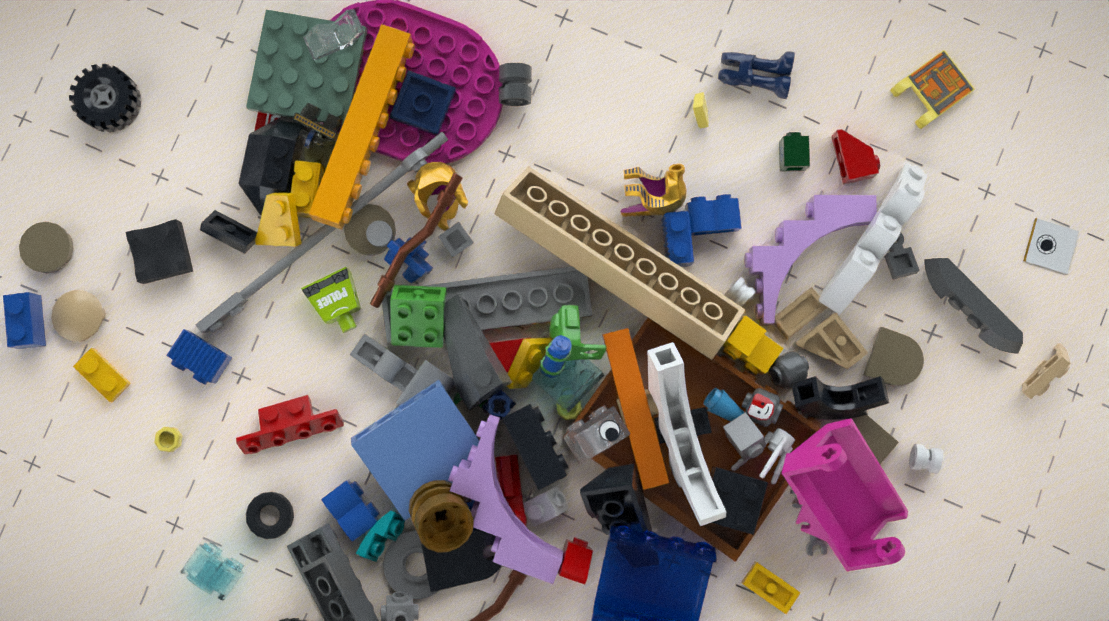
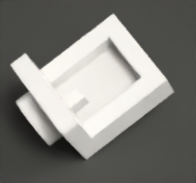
M558 486L523 503L524 510L533 527L557 517L568 509L566 498Z

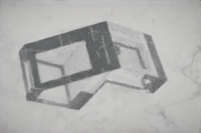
M353 9L346 10L333 23L316 24L303 38L313 60H318L352 45L365 32Z

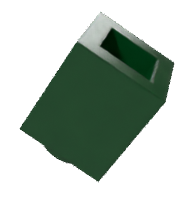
M789 132L779 141L780 172L806 171L810 167L809 136H801L800 132Z

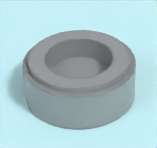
M374 221L368 226L366 236L373 246L385 247L393 239V231L388 223Z

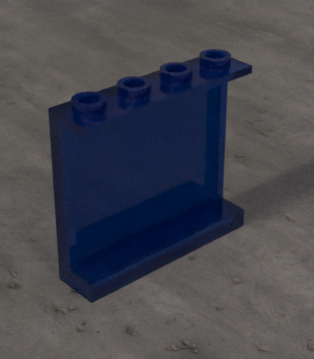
M610 526L593 603L591 621H699L713 562L716 563L717 561L716 548L706 542L693 543L677 536L669 538L659 536L652 531L639 532L626 526Z

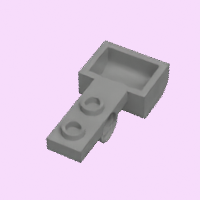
M366 334L362 336L350 353V356L403 391L395 402L399 406L437 380L441 381L448 395L455 386L452 377L427 360L417 370Z

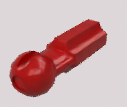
M518 454L495 457L497 479L504 498L514 514L526 526L527 518L524 512Z

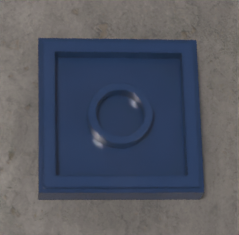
M408 70L390 114V119L437 136L445 121L456 88Z

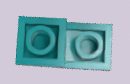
M390 510L370 529L361 542L356 554L377 562L385 549L387 538L396 542L398 536L404 530L406 520L400 514Z

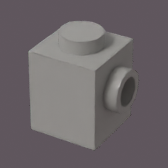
M746 412L723 427L726 437L744 461L748 458L757 457L766 447L764 436Z

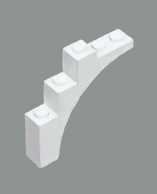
M907 162L904 164L871 223L837 272L824 287L818 301L837 314L841 315L875 274L880 259L898 239L902 226L921 204L925 194L923 188L928 177L921 168L915 165L912 166Z
M673 342L648 350V388L659 410V429L669 448V467L678 486L682 487L700 526L725 518L726 510L708 471L692 420L686 391L684 362Z

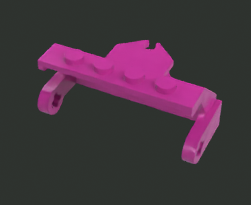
M852 418L826 424L794 451L786 454L782 475L796 494L799 505H802L796 519V524L801 522L809 523L810 525H801V531L827 541L847 572L895 564L904 557L905 547L898 538L887 537L873 540L887 522L906 519L908 517V509Z

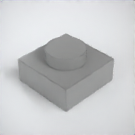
M457 222L438 236L452 257H455L474 243L460 222Z

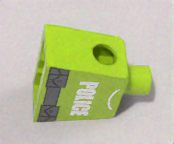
M347 267L301 288L326 324L329 325L337 321L343 333L357 327L351 314L359 311L361 305L352 273Z

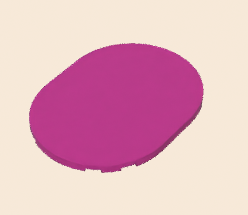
M399 0L357 2L343 8L340 13L330 19L331 21L365 26L367 28L357 86L380 26L383 24L411 34L415 49L411 59L407 58L404 65L406 67L405 77L409 70L456 88L454 98L440 133L443 132L448 141L428 156L425 160L427 164L431 162L449 164L458 161L477 150L491 135L503 108V104L499 103V87L503 85L499 82L500 65L494 52L473 29L453 19ZM404 79L402 82L398 81V84L396 86L395 90H397V97L404 82ZM389 105L387 114H389L386 127L384 129L381 128L378 137L380 141L376 153L403 162L411 153L425 146L436 136L390 119L394 105ZM330 125L336 129L337 135H339L342 126Z

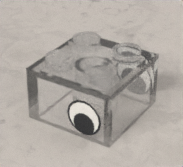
M604 405L591 413L589 416L591 420L584 423L581 419L566 429L568 434L565 435L564 440L579 465L630 435L629 430L614 406L607 410Z

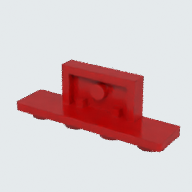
M309 395L258 409L261 431L237 437L236 444L243 454H255L261 450L282 446L291 441L307 439L315 434L331 432L336 428L343 427L344 422L337 409L313 415L311 399Z

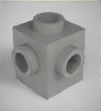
M395 592L392 595H386V605H381L380 609L381 621L418 620L419 606L414 604L412 594Z

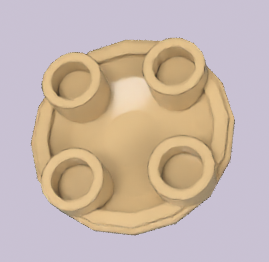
M73 290L57 299L52 309L51 319L53 327L60 336L68 340L82 342L98 331L106 313L94 295L87 291Z

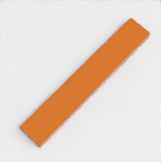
M625 328L602 334L642 489L667 484L669 480L629 329Z

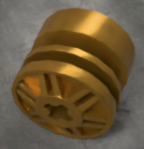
M433 480L423 484L414 492L409 501V513L421 543L428 549L436 552H449L459 548L470 537L474 525L471 511L465 503L463 496L451 492L452 483L445 480Z

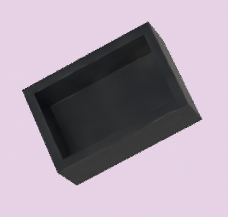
M529 404L502 418L538 491L567 476L565 470L569 469V466L562 453L556 454L553 446L557 445L551 431H544L541 422L545 421L538 406L533 408Z

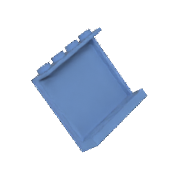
M437 380L351 437V446L403 519L407 520L411 517L409 501L414 492L423 484L433 480H445L453 483L448 481L453 466L459 467L462 459L468 461L467 458L472 445L478 446L480 440L446 392L441 381Z

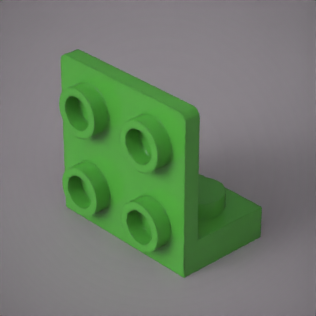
M394 285L390 298L392 345L443 347L444 306L447 287Z

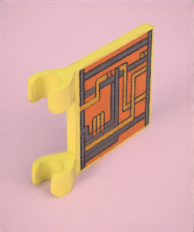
M943 50L898 82L890 91L895 97H898L911 87L929 110L915 121L918 128L922 129L974 91L975 88L946 51Z

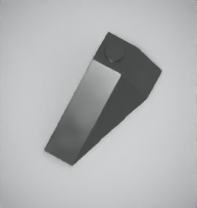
M457 294L448 300L444 306L445 344L455 388L467 409L472 410L513 382L461 295Z

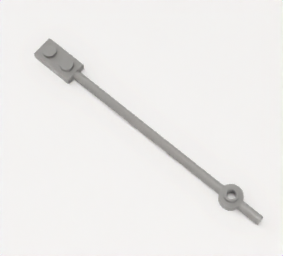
M441 132L425 146L415 150L404 159L401 165L355 200L351 205V209H353L352 216L407 172L412 170L415 173L418 172L421 166L427 164L425 160L428 156L448 141L445 134ZM326 224L243 290L234 293L196 323V327L201 333L211 332L213 334L225 325L223 320L230 315L235 317L245 309L243 305L248 301L249 297L337 228Z

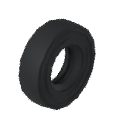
M265 492L254 497L246 511V523L250 531L257 537L264 539H275L285 534L291 527L294 519L293 507L290 501L284 495L276 492ZM267 505L275 506L280 514L278 522L271 526L265 525L260 519L261 510Z

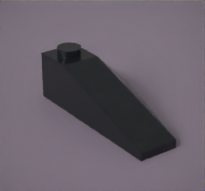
M635 464L607 468L580 489V495L587 513L592 519L596 518L602 525V531L606 535L609 534L617 543L616 547L633 567L659 564L658 552L644 493Z

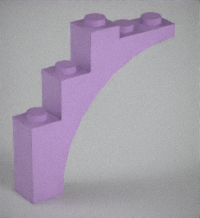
M814 195L809 199V202H806L805 215L809 220H783L779 227H776L775 242L779 243V246H752L749 249V253H745V268H749V275H759V278L755 280V293L759 294V304H756L755 317L760 319V326L774 324L776 302L781 285L790 267L801 253L816 240L831 232L853 226L869 225L877 213L876 195Z
M490 414L487 422L481 421L476 436L481 438L478 446L472 445L467 458L468 461L462 459L459 467L453 466L448 481L453 482L450 491L475 500L471 510L472 517H474L473 527L496 536L491 549L492 552H495L494 563L553 584L562 563L564 551L546 543L531 532L514 514L504 498L497 479L494 461L495 436L500 418Z

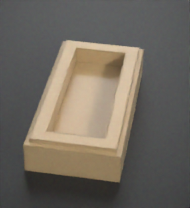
M812 287L775 316L774 324L786 339L793 336L827 308V306L818 301L820 296Z

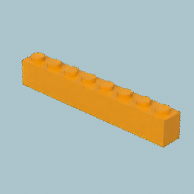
M381 24L309 211L312 220L341 230L345 223L348 224L353 213L351 205L353 200H357L360 196L362 176H367L371 161L368 160L371 153L376 152L380 141L378 137L381 128L384 129L386 127L389 117L387 110L389 105H394L397 97L396 86L398 81H403L406 73L404 65L407 58L411 59L414 53L415 44L412 42L410 33Z

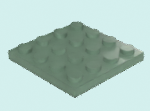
M266 9L246 108L250 111L295 118L296 114L313 122L342 126L356 91L367 28L365 26Z

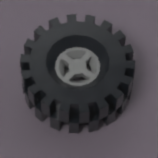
M97 64L91 65L92 71H89L87 68L83 69L82 73L84 75L82 77L76 75L74 80L78 83L76 86L71 84L69 89L74 92V95H69V101L74 104L71 105L72 111L77 113L76 116L81 121L98 131L104 132L106 130L110 133L114 132V128L118 130L125 129L123 123L126 122L130 125L133 122L130 117L132 115L137 117L139 111L135 109L136 106L141 107V101L137 98L141 96L140 91L136 88L137 84L118 67H111L108 64H102V68Z

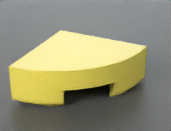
M704 92L697 93L694 96L693 110L698 127L701 129L709 127V119Z

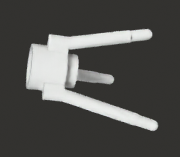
M779 428L776 429L774 434L769 431L764 438L766 444L770 443L768 448L773 454L761 472V478L766 476L777 457L781 456L771 480L772 484L777 482L786 454L792 451L793 448L791 446L795 441L791 435ZM741 458L731 469L733 471L737 470L750 458L745 461Z

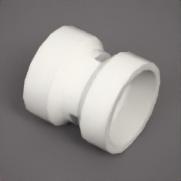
M914 444L909 456L910 469H926L929 473L938 474L943 463V450L935 447L927 449L924 445Z

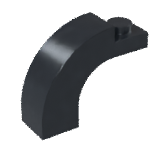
M816 376L791 384L795 407L801 413L812 418L824 420L856 418L868 415L867 410L889 404L885 381L881 376L841 387L826 385Z

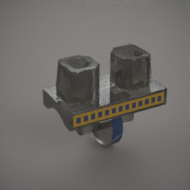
M307 103L301 113L295 112L292 118L311 129L310 132L302 129L299 133L300 137L306 139L304 147L309 150L315 144L323 147L325 140L319 138V134L336 142L343 120L329 113L322 126L316 123L322 110Z

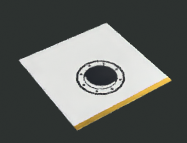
M1035 218L1023 261L1068 274L1079 231Z

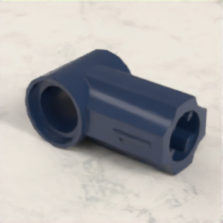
M500 390L491 396L482 407L489 414L499 417L500 422L516 403L503 390Z

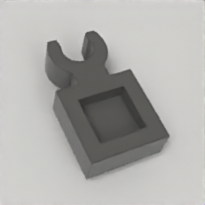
M901 232L897 243H894L889 248L890 252L884 256L893 280L917 274L920 271L912 248L903 247L904 236Z

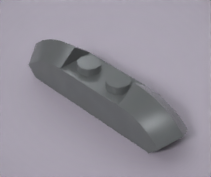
M949 258L924 259L928 281L938 297L942 299L947 296L949 304L956 310H961L967 316L966 320L972 327L981 330L978 337L985 343L1004 352L1019 354L1023 344V332Z

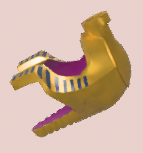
M431 162L421 166L416 179H411L407 182L408 188L415 195L414 200L420 213L427 219L431 215L427 206L429 196L439 195L441 190H445L453 173H456L451 166L442 162ZM461 182L453 195L455 199L450 207L447 206L438 223V227L444 231L449 229L447 220L455 218L458 205L460 204L464 209L468 206V200Z
M671 165L669 171H666L662 178L649 175L640 167L624 170V180L639 178L643 184L624 185L625 196H639L642 203L623 208L620 211L621 215L624 217L665 215V213L677 211L682 207L687 194L686 185L683 181L684 165Z

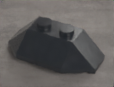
M280 117L250 133L248 136L238 184L260 215H262L266 195L271 193H291L293 175L296 174L294 172L295 161L300 160L307 127L306 124L296 119Z

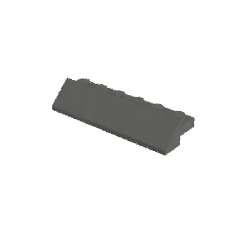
M329 523L287 545L324 621H379L372 603L364 593L361 582L356 577L349 558L343 552L337 540V535Z

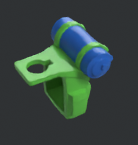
M564 305L551 318L549 333L550 338L553 340L545 348L546 355L543 357V360H540V371L548 378H555L564 370L566 361L602 359L606 351V345L581 343L579 309L577 305ZM591 350L598 351L592 354L584 353Z

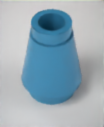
M714 388L707 395L703 403L707 407V411L730 422L744 414V411L740 409L723 389Z

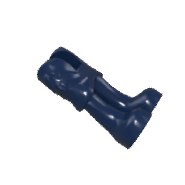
M787 51L777 60L757 58L756 55L723 52L721 63L727 66L739 67V71L722 69L718 73V80L730 86L744 85L763 88L774 92L778 98L787 99L795 52ZM753 70L780 75V77L755 75Z

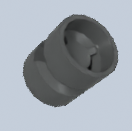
M525 63L501 64L499 66V82L503 85L499 87V103L506 106H526L531 104L532 89L528 84L532 82V66Z

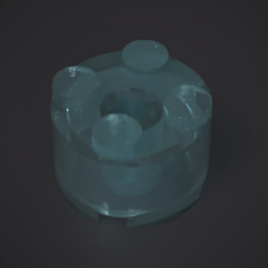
M206 542L199 544L180 570V573L188 574L186 579L210 595L213 591L220 593L218 599L225 601L244 574L242 569L245 565L233 557H223L221 555L223 550L211 542L209 544Z

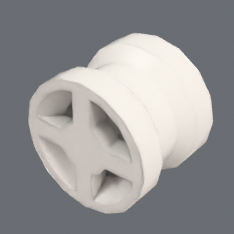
M740 277L727 290L724 296L732 299L742 307L756 290L753 287H748L745 284V280Z

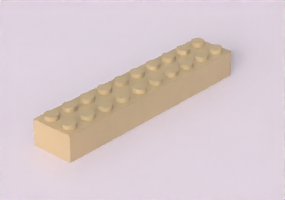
M529 166L503 192L494 213L496 216L711 360L722 347L745 311L744 308Z

